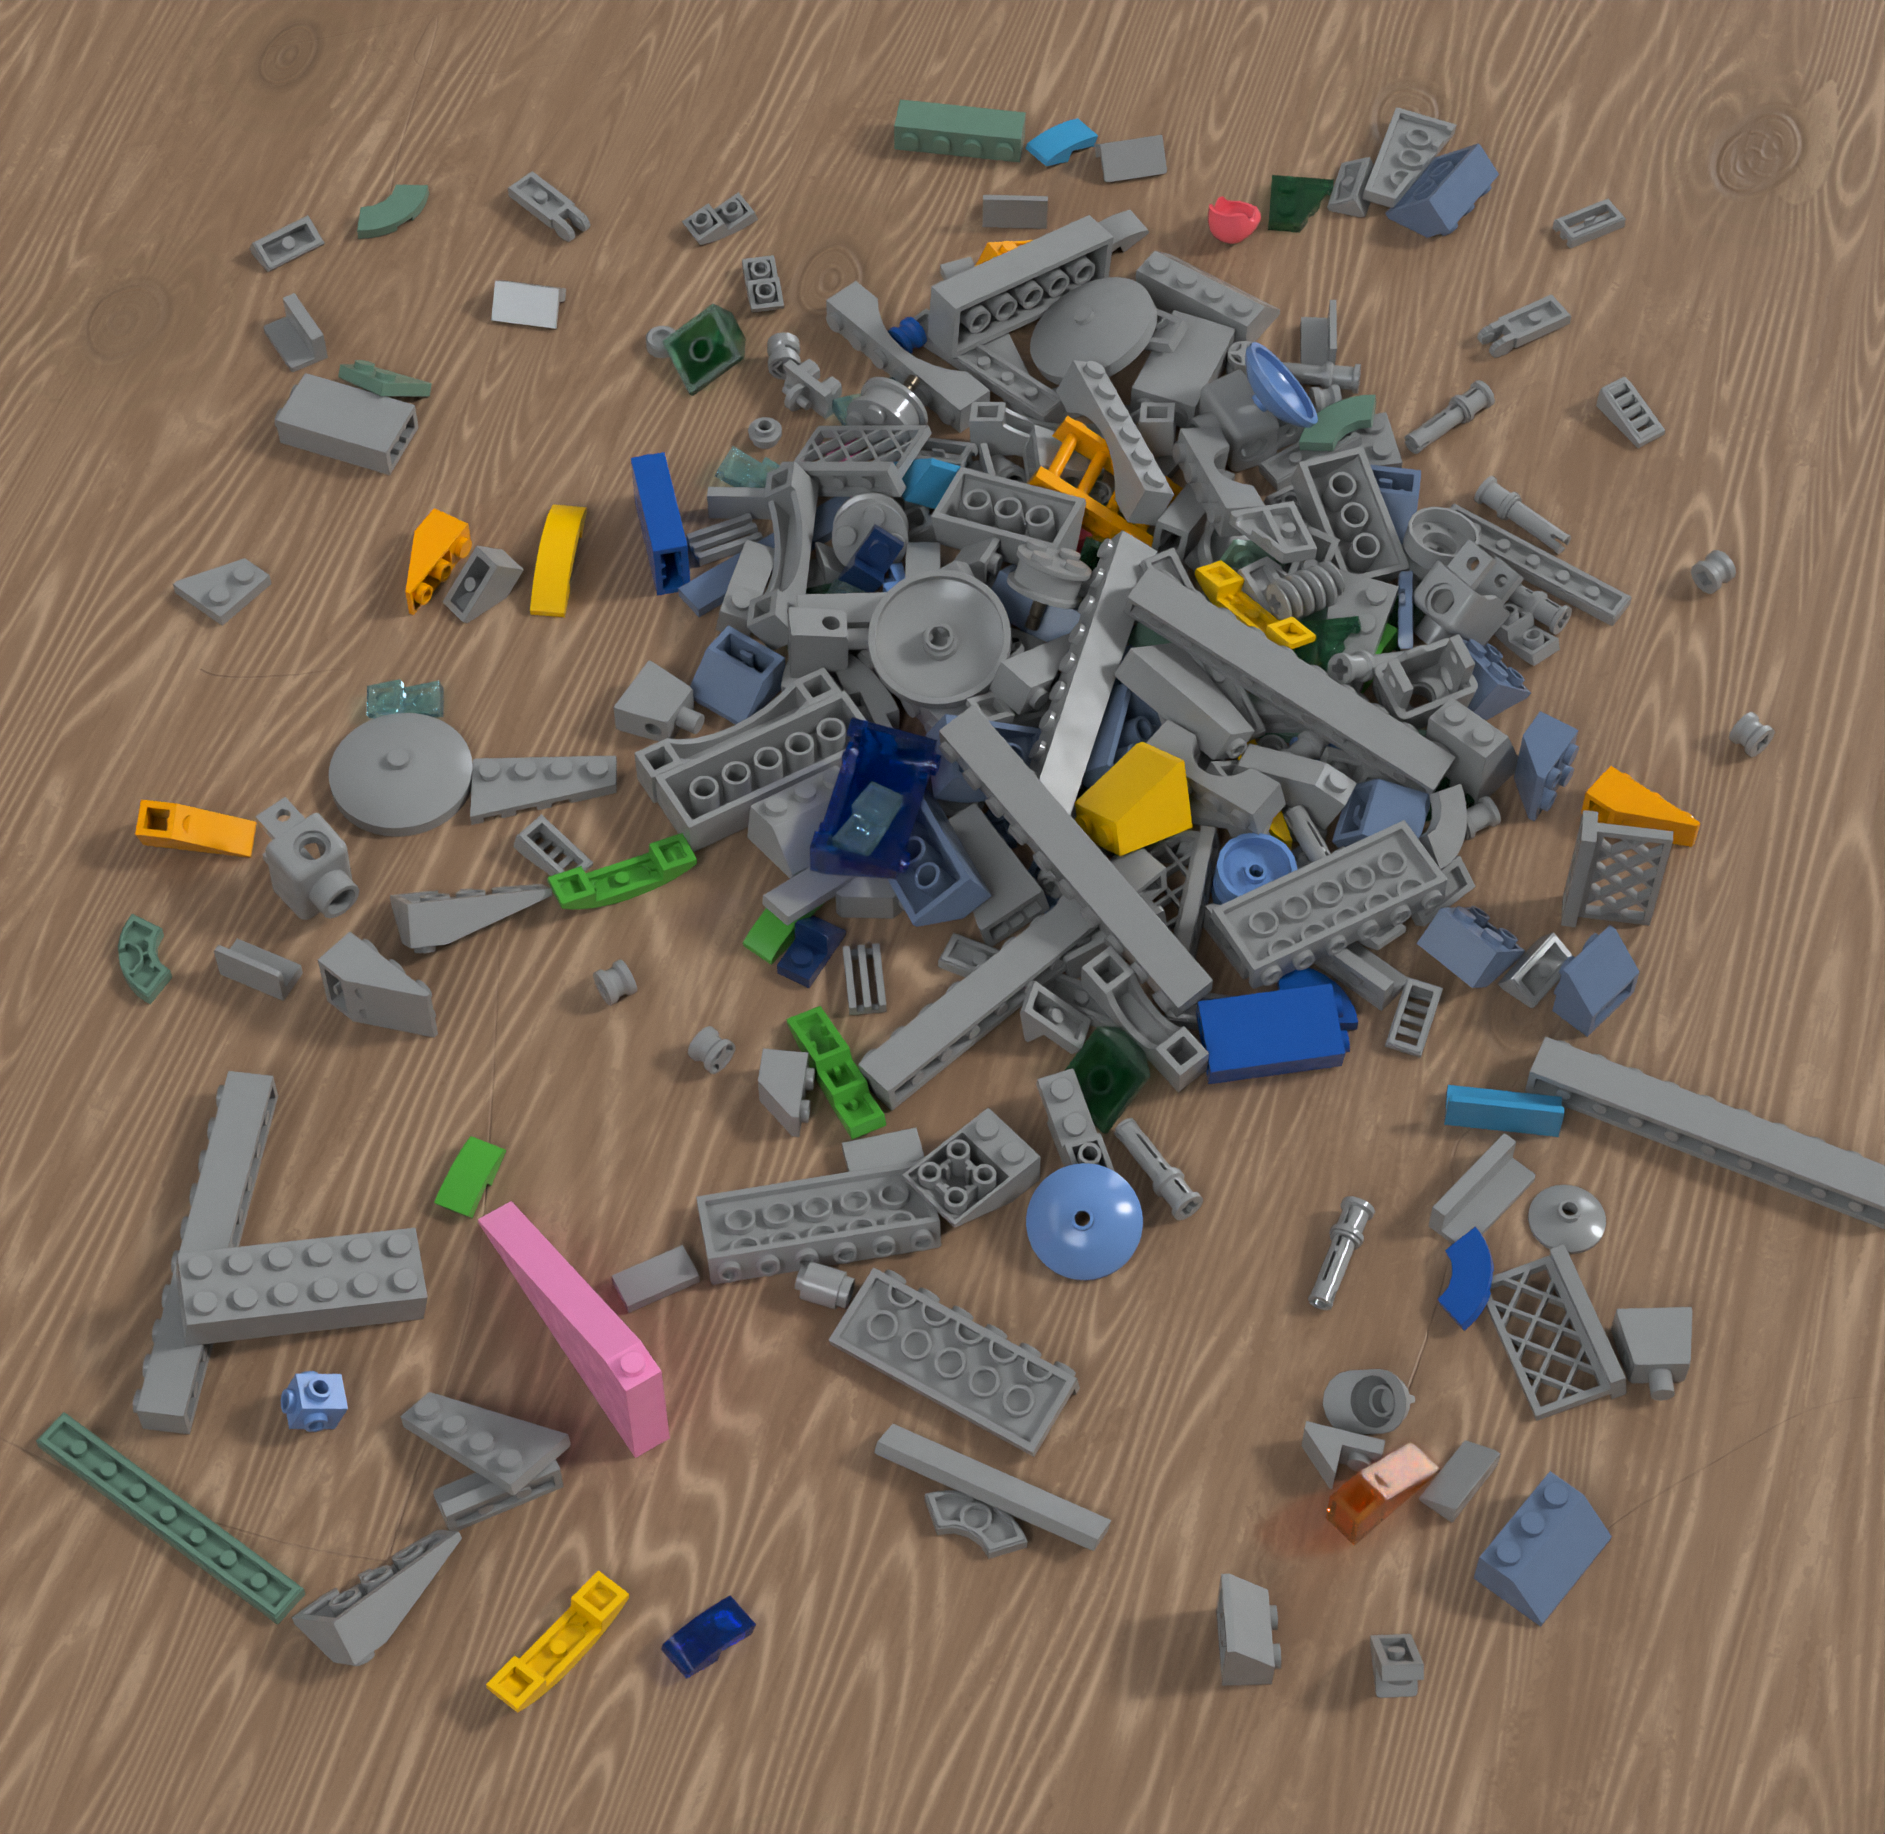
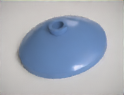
M1257 342L1251 343L1246 348L1245 364L1248 381L1255 393L1252 399L1257 407L1263 412L1269 410L1278 419L1303 428L1314 426L1318 422L1316 410L1294 375L1265 346Z
M1080 1163L1060 1168L1040 1183L1028 1205L1026 1228L1028 1239L1034 1252L1049 1269L1063 1277L1074 1280H1096L1116 1272L1133 1256L1142 1236L1143 1214L1136 1193L1123 1177L1104 1166ZM1081 1212H1086L1090 1216V1221L1085 1226H1079L1075 1221L1076 1216Z

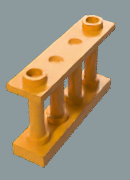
M1067 415L1052 435L1061 441L1062 444L1049 469L1047 470L1040 466L1028 480L1027 484L1084 498L1086 506L1081 528L1090 532L1099 540L1112 539L1123 530L1152 547L1154 537L1147 533L1150 525L1138 523L1134 525L1118 514L1120 508L1115 500V490L1106 506L1089 496L1102 469L1114 475L1110 451L1104 438L1088 429L1082 422L1074 420ZM1074 450L1091 460L1077 488L1060 478ZM1165 476L1174 493L1168 504L1169 506L1183 488Z

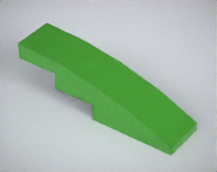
M818 1006L786 1019L800 1051L808 1053L809 1068H815V1079L851 1139L887 1126L885 1114L869 1093L867 1080L852 1060L849 1046L822 1007Z

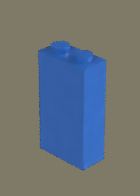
M665 452L632 457L631 468L635 505L657 596L676 593L678 588L690 582L688 545Z
M1332 983L1198 1001L1196 1020L1200 1042L1209 1053L1206 1071L1208 1084L1342 1066L1345 1054L1350 1052V1041L1347 1030L1341 1031L1339 1018L1343 1017L1342 1000L1340 995L1334 996Z

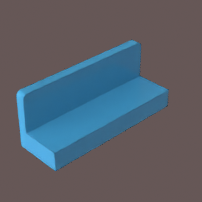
M1448 1085L1444 1125L1559 1137L1564 1118V1107L1561 1106L1562 1097Z

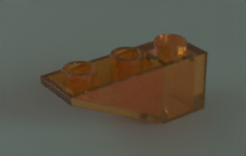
M1410 1442L1362 1469L1329 1497L1325 1518L1355 1546L1438 1474L1440 1468Z

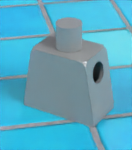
M1038 425L1033 426L1022 450L1026 482H1028L1040 466L1047 470L1049 469L1062 444L1061 441L1052 436L1054 431ZM1074 450L1060 478L1077 488L1090 461ZM1102 469L1097 480L1102 481L1105 469Z
M788 608V656L791 678L803 677L823 667L827 672L844 670L848 667V650L869 649L867 627L847 629L846 613L843 610Z
M648 661L613 707L616 729L655 741H662L666 738L673 739L681 728L697 734L705 720L703 714L694 711L692 688L652 661Z
M1692 1307L1616 1309L1611 1332L1627 1380L1631 1383H1649L1650 1395L1654 1400L1662 1401L1672 1398L1675 1395L1673 1382L1684 1381L1690 1367Z

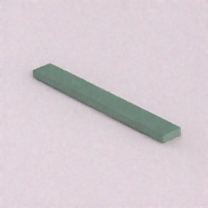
M65 1412L36 1440L40 1449L277 1625L306 1595L304 1588Z

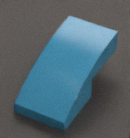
M1076 118L1044 131L1028 142L1025 149L1045 166L1068 162L1074 150L1094 147L1098 135Z

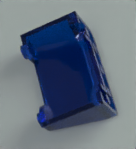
M852 717L847 731L850 742L848 741L846 750L843 751L842 765L824 820L820 822L818 832H814L810 845V871L826 875L896 880L899 873L906 874L911 853L906 852L929 777L930 775L937 776L942 755L936 754L937 740Z

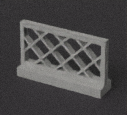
M928 425L818 426L794 461L819 485L818 496L852 497L860 493L876 492L889 497H901L906 489L902 478L932 432ZM824 438H832L829 441L821 444ZM855 438H859L858 440L844 446V444H846L847 442ZM882 438H887V439H885V440H883V441H881V442L875 444L874 446L871 445V444L877 442L878 440H880V439H882ZM910 438H913V440H911V441H909V442H907V443H905V444H903V445H901V446L899 445L900 443H902V442H904V441H906V440H908V439H910ZM841 446V449H839V450H837V451H835V452H833V453H831V454H829V455H827L826 457L823 458V455H825V454L831 452L832 450H834V449H836V448H838V447ZM867 446L869 447L868 449L860 452L859 454L850 457V455L860 451L861 449ZM896 446V449L878 457L879 454ZM872 458H875V460L871 462H866ZM900 459L895 466L894 461ZM782 462L779 468L791 462Z
M1583 810L1563 893L1561 926L1576 927L1578 917L1650 926L1672 847L1674 831L1598 823V812ZM1604 837L1617 838L1622 841L1611 845ZM1651 842L1660 843L1661 845L1648 849L1643 844ZM1630 849L1638 853L1629 858L1622 854V852ZM1612 858L1616 863L1605 866L1600 861ZM1646 862L1654 866L1644 871L1638 867V865ZM1627 870L1632 876L1621 879L1616 874ZM1606 879L1611 884L1599 887L1595 882ZM1641 883L1648 887L1639 892L1632 888ZM1622 892L1626 897L1616 900L1611 895ZM1597 900L1605 904L1603 906L1587 905ZM1637 904L1644 911L1628 910L1627 908Z
M1201 826L1200 832L1185 830L1158 841L1160 845L1148 852L1154 858L1166 852L1174 862L1166 868V878L1178 870L1186 877L1185 883L1173 891L1167 886V889L1164 890L1166 896L1155 902L1154 905L1156 907L1161 905L1163 908L1173 902L1178 908V915L1167 922V928L1169 930L1175 928L1174 936L1195 960L1204 924L1205 906L1208 905L1221 846L1216 827ZM1194 841L1192 851L1181 859H1178L1170 849L1180 842ZM1120 955L1123 960H1127L1123 955Z
M1565 1244L1551 1248L1549 1256L1493 1276L1490 1290L1502 1285L1516 1290L1509 1306L1493 1300L1490 1295L1486 1308L1536 1421L1610 1395L1612 1400L1626 1394V1377ZM1543 1270L1547 1271L1551 1280L1546 1292L1526 1285L1530 1275ZM1554 1288L1558 1297L1552 1295ZM1522 1293L1542 1300L1535 1315L1515 1308ZM1547 1303L1564 1308L1566 1315L1561 1325L1541 1318ZM1498 1311L1505 1313L1502 1319ZM1511 1316L1531 1323L1524 1339L1507 1332L1506 1326ZM1569 1322L1573 1330L1567 1328ZM1537 1326L1557 1333L1550 1349L1530 1342ZM1563 1336L1580 1343L1581 1349L1576 1359L1556 1352ZM1513 1344L1519 1346L1518 1352H1516ZM1526 1349L1546 1357L1539 1373L1522 1366L1521 1359ZM1584 1356H1586L1589 1364L1582 1362ZM1552 1359L1572 1367L1565 1383L1545 1375ZM1579 1369L1594 1375L1599 1386L1584 1391L1571 1386ZM1528 1378L1535 1380L1533 1386H1531ZM1541 1383L1561 1390L1557 1401L1540 1406L1536 1393Z

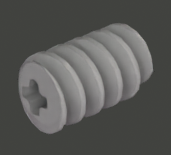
M1323 561L1318 565L1308 567L1306 570H1299L1295 574L1286 575L1282 579L1274 580L1267 585L1266 599L1272 615L1281 621L1289 617H1294L1298 620L1303 615H1311L1314 610L1321 611L1325 606H1333L1337 602V596L1342 595L1344 592L1345 584L1338 568L1329 561Z

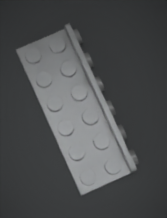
M1403 820L1213 908L1212 918L1250 972L1249 984L1253 989H1256L1262 985H1272L1283 975L1296 969L1304 970L1312 965L1315 960L1328 954H1338L1353 942L1360 939H1370L1379 930L1387 926L1402 924L1411 915L1421 910H1431L1437 907L1445 898L1448 879L1407 822Z
M919 1161L697 1196V1207L711 1284L731 1283L739 1280L799 1271L801 1267L807 1268L811 1261L830 1266L939 1248L941 1246V1232L937 1210L902 1178V1175Z
M873 1267L829 1338L830 1345L1035 1457L1071 1394L1076 1395L1080 1389L1078 1379L1074 1377L1076 1372L1059 1361H1055L1054 1365L1041 1359L1042 1354L1026 1343L1022 1342L1020 1346H1017L1006 1340L1007 1334L991 1324H987L984 1328L973 1322L974 1317L966 1310L958 1306H953L952 1309H949L940 1304V1298L931 1291L922 1287L916 1291L905 1285L907 1281L898 1273L889 1269L883 1273Z

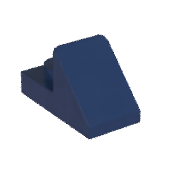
M874 524L838 576L837 582L854 593H874L884 583V574L904 547V542Z
M816 916L797 920L795 923V940L777 964V974L810 988L846 936V930Z

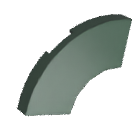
M396 185L393 193L385 201L373 206L360 207L357 228L358 239L390 234L397 231V227L409 219L414 220L426 205L429 196L428 185Z
M1376 395L1349 397L1317 413L1318 422L1311 428H1304L1299 440L1300 450L1334 451L1338 441L1346 434L1358 429L1372 428L1377 403Z
M131 914L119 938V963L123 976L131 990L151 1005L172 979L171 971L160 963L158 958V947L164 937L162 928Z

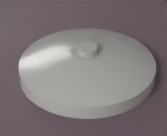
M1109 277L1085 283L1059 298L1040 318L1031 337V357L1040 373L1047 380L1060 385L1073 360L1095 361L1104 367L1106 374L1110 377L1135 360L1149 343L1157 324L1156 306L1145 287L1131 279Z
M928 570L901 580L879 601L869 624V653L877 675L884 685L899 698L925 708H953L964 705L968 698L984 694L989 690L1001 661L1009 659L1011 652L1010 622L999 597L979 579L954 570Z
M396 713L380 716L355 728L341 741L335 750L329 766V784L332 797L343 816L352 824L365 831L392 837L424 833L447 822L465 804L472 788V756L463 737L450 725L437 718L417 713Z

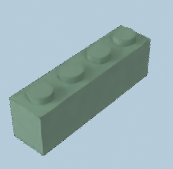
M900 99L894 125V149L1020 163L1025 139L1026 112Z

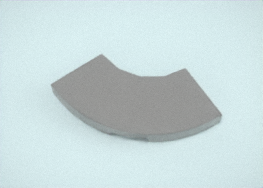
M1461 784L1429 795L1432 817L1427 831L1419 837V840L1440 869L1446 867L1455 859L1463 845L1466 834L1467 808Z
M957 1490L935 1491L925 1494V1503L937 1535L957 1534L968 1537L981 1546L988 1559L1027 1548L1028 1541L1024 1532L1009 1513Z

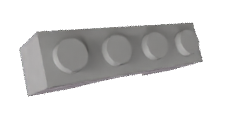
M1218 426L1180 429L1178 441L1173 446V459L1175 463L1179 464L1186 482L1191 485L1195 492L1197 502L1201 503L1207 513L1208 521L1213 524L1220 537L1242 536L1243 534L1229 523L1230 511L1265 506L1254 486L1235 482L1223 475L1230 445Z
M1168 719L1147 742L1151 746L1184 760L1189 796L1191 795L1201 801L1202 805L1210 812H1220L1227 816L1236 827L1242 830L1247 828L1259 835L1286 805L1281 784L1252 767L1232 776H1216L1202 770L1199 767L1202 755L1196 735Z
M1111 945L1082 967L1081 986L1178 1093L1207 1071L1208 1051L1185 1026L1179 1027L1174 1025L1156 1009L1141 988L1133 969Z

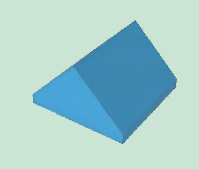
M933 458L914 460L902 478L906 486L902 494L904 501L936 509L961 466Z

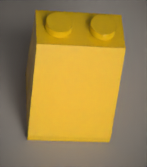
M1143 741L1137 743L1075 802L1076 823L1095 844L1119 856L1193 828L1184 760Z

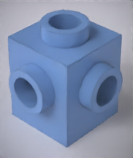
M315 1371L295 1374L281 1395V1409L283 1413L287 1414L289 1429H305L308 1432H317L337 1427L348 1410L341 1374H318Z

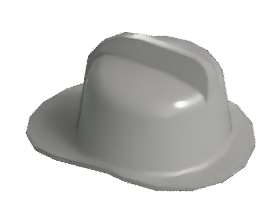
M1383 1369L1350 1370L1339 1373L1329 1381L1323 1397L1325 1415L1332 1426L1361 1435L1384 1434L1394 1431L1406 1418L1410 1404L1415 1402V1396L1409 1394V1390L1404 1382L1392 1372Z

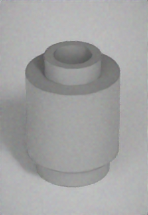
M812 1261L807 1268H800L795 1282V1289L800 1291V1299L834 1310L838 1307L847 1309L855 1287V1278L848 1277L847 1272Z

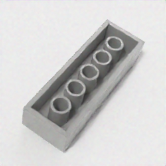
M1088 215L1002 255L993 257L951 278L940 281L931 286L928 337L949 358L953 359L975 349L979 344L988 343L1041 318L1052 304L1069 291L1094 280L1109 278L1114 237Z
M843 690L656 776L657 803L677 833H683L692 851L695 852L747 828L751 805L828 768L837 765L851 779L859 773L871 770L872 760L880 755V739L846 691Z
M416 1228L177 1253L176 1281L185 1346L424 1319L428 1297Z

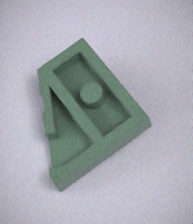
M355 360L354 364H340L339 378L379 396L430 397L432 383L376 368L374 363L365 360Z

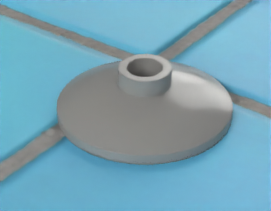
M1555 1185L1544 1189L1533 1199L1528 1212V1223L1534 1237L1546 1248L1551 1249L1565 1244L1569 1254H1578L1593 1248L1601 1240L1606 1227V1216L1600 1202L1588 1191L1572 1185ZM1563 1211H1571L1575 1215L1569 1216L1566 1215Z

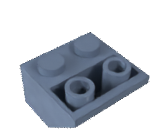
M1370 465L1402 545L1408 523L1412 515L1417 512L1421 470Z
M728 625L707 647L690 685L693 690L694 701L736 725L764 708L781 690L785 657Z
M1473 639L1469 641L1463 640L1475 663L1472 674L1478 684L1468 709L1482 719L1488 720L1523 701L1531 694L1522 684L1525 681L1524 677L1514 668H1507L1501 661L1503 655L1494 646L1488 643L1484 646Z
M1541 711L1523 734L1514 775L1526 814L1534 822L1542 810L1547 812L1550 810L1556 799L1558 787H1566L1574 772V768L1570 765L1579 751V746L1575 745L1578 730Z
M1379 778L1358 783L1353 789L1346 805L1341 810L1332 842L1338 848L1342 846L1347 847L1403 820L1407 822L1419 839L1431 803L1429 794Z
M1476 906L1440 908L1417 942L1420 947L1472 988L1489 986L1521 958L1525 952L1524 949L1516 944L1518 939L1511 932L1504 928L1497 929L1488 922L1490 919L1489 915Z
M1609 925L1600 935L1597 933L1591 935L1584 944L1582 952L1576 957L1573 955L1569 956L1559 969L1561 978L1554 990L1556 998L1552 1011L1587 1037L1634 993L1640 972L1614 927Z

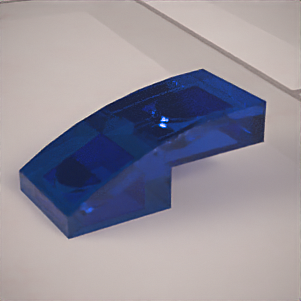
M730 1595L683 1626L662 1644L661 1650L687 1679L717 1662L721 1651L752 1635L756 1623Z

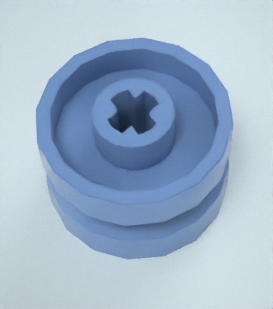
M1246 833L1229 840L1219 852L1211 887L1213 903L1222 905L1297 870L1293 853L1285 843L1267 834Z

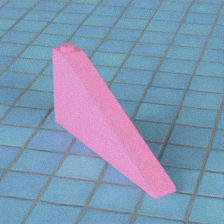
M512 1201L479 1218V1225L634 1457L636 1458L670 1439L662 1371L641 1340Z

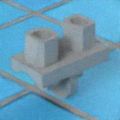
M791 359L783 364V369L787 372L782 392L786 395L784 400L785 407L791 411H797L801 407L805 410L812 408L824 419L833 414L832 403L842 395L841 383L833 376L820 383L818 381L820 369L811 359H807L799 365Z

